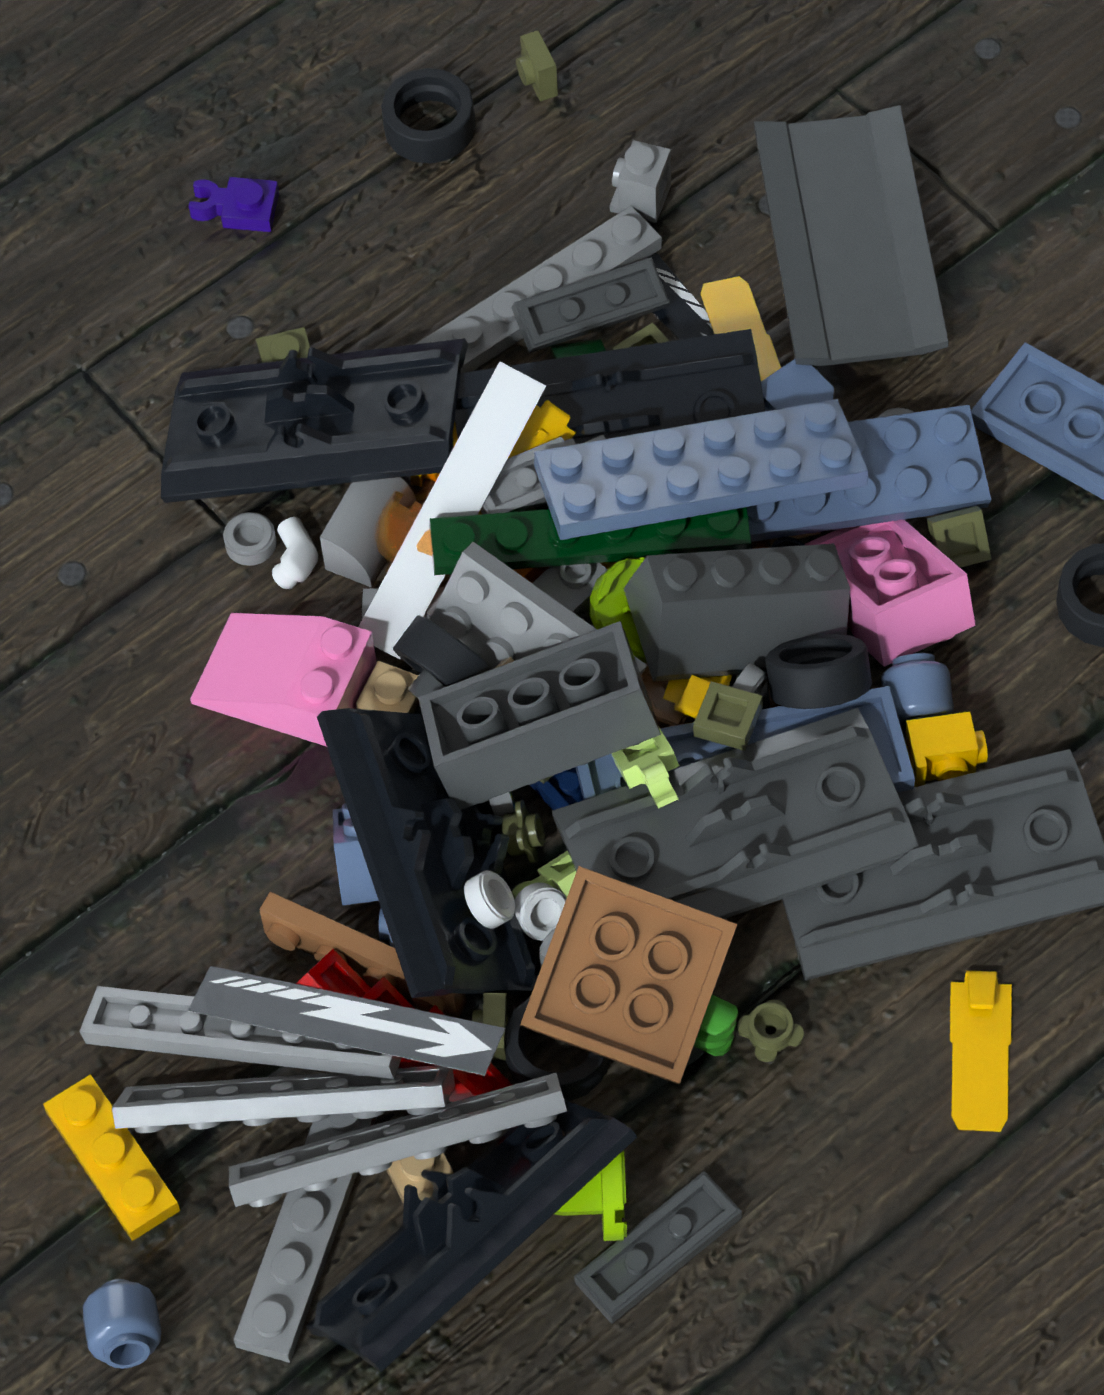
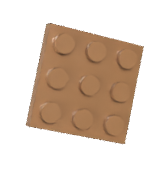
M578 866L520 1026L680 1084L737 924Z

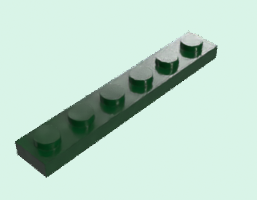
M747 507L560 540L549 509L430 518L429 520L434 576L452 574L462 552L472 542L479 545L512 570L616 562L625 559L646 558V556L742 550L750 549L751 546Z

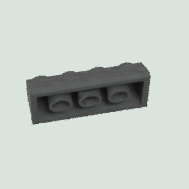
M835 544L646 556L623 588L653 682L690 679L691 675L700 678L740 675L749 663L767 672L765 659L768 653L780 644L814 635H847L850 587Z
M621 621L418 697L434 767L450 799L455 800L460 810L486 802L491 798L526 785L534 784L547 777L580 765H585L595 759L630 746L638 745L643 741L661 735L651 700Z

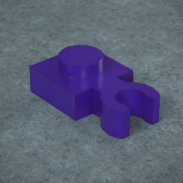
M229 177L227 188H219L210 180L201 179L194 181L195 197L207 198L208 200L205 202H189V211L192 219L208 221L216 216H221L223 228L263 232L272 231L279 197L278 181Z

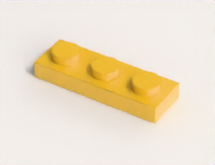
M91 1074L43 1103L47 1115L132 1241L180 1211L178 1202L128 1128L115 1129L112 1105Z

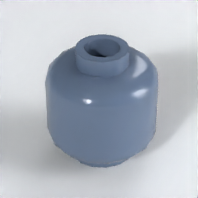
M928 653L907 654L892 660L893 666L882 674L881 684L882 687H890L900 726H905L906 730V720L952 714L954 704L951 678L946 665L936 662L935 656Z
M115 1279L106 1282L96 1289L84 1302L83 1322L87 1347L94 1358L114 1368H132L147 1360L148 1356L155 1351L161 1342V1324L157 1302L149 1288L137 1282Z

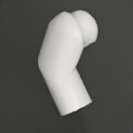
M290 517L284 520L277 528V532L287 549L280 558L281 563L272 569V576L275 582L283 589H292L297 582L303 583L318 562L317 549L298 517Z

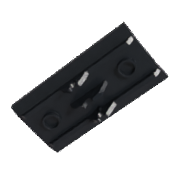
M751 329L510 366L546 385L536 405L541 408L544 402L549 400L570 415L567 427L576 432L572 437L576 444L587 442L601 435H604L605 439L765 412L757 355ZM496 368L460 373L454 420L457 440ZM548 504L536 508V510L549 509Z
M466 339L331 355L311 347L308 349L306 358H297L298 352L290 350L285 360L183 372L175 390L161 470V499L164 503L440 473L453 450V428L460 373L468 348Z
M353 708L322 711L317 716V720L411 998L442 996L448 993H506V995H519L522 998L530 997L538 978L540 967L529 936L522 933L515 913L511 920L494 929H489L479 923L473 916L464 894L466 881L486 870L498 874L507 883L512 892L503 866L509 836L497 834L494 840L491 833L494 826L502 824L503 818L484 813L481 803L460 810L455 800L450 799L434 767L422 714Z
M565 1101L567 1112L557 1114V1118L553 1122L536 1128H527L524 1124L510 1128L467 1168L464 1167L454 1174L424 1169L421 1172V1176L432 1182V1199L425 1197L421 1201L415 1186L410 1184L405 1186L403 1226L317 1303L316 1316L306 1325L307 1329L312 1335L325 1336L358 1354L363 1360L382 1372L637 1138L636 1134L630 1127L614 1117Z

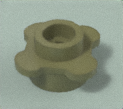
M523 800L517 801L515 804L516 812L504 814L502 817V833L509 836L507 851L512 857L527 854L529 862L536 863L538 862L537 846H543L545 842L543 823L539 814H530Z
M769 1000L757 1006L750 1015L742 1016L738 1022V1033L740 1036L750 1040L755 1047L756 1058L762 1062L774 1061L778 1052L788 1046L796 1047L800 1045L804 1038L803 1028L798 1024H793L791 1013L780 1000ZM768 1027H773L776 1032L769 1035L765 1030Z

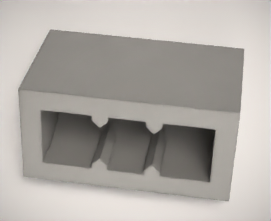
M401 477L352 482L320 536L326 570L363 585L373 586L417 509L416 497L409 485Z

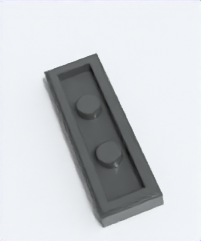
M650 257L516 301L511 308L528 351L532 353L664 309L670 302L653 259Z
M703 1171L627 1233V1237H624V1240H618L574 1276L575 1284L608 1321L613 1324L742 1219V1211L713 1179Z

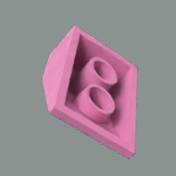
M905 520L838 529L805 544H835L850 587L847 626L854 637L861 639L866 644L868 652L883 666L893 663L892 660L894 658L913 654L938 642L947 641L956 634L976 626L967 573Z
M231 613L190 698L191 704L326 746L317 716L326 710L356 709V702L377 663L372 631L323 616Z

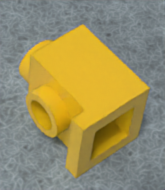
M970 712L906 720L905 744L915 777L914 787L925 785V781H942L975 773L977 763L987 762L988 753L983 730L974 731Z

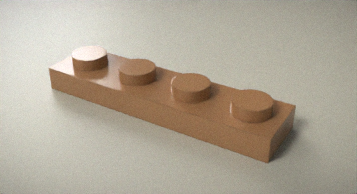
M269 892L259 909L265 934L270 941L285 950L293 951L295 948H298L313 955L317 962H319L334 949L371 988L385 977L403 997L410 999L418 1010L428 1012L436 1005L446 1016L459 1018L467 1004L466 994L463 993L411 998L396 950L385 943L272 892Z

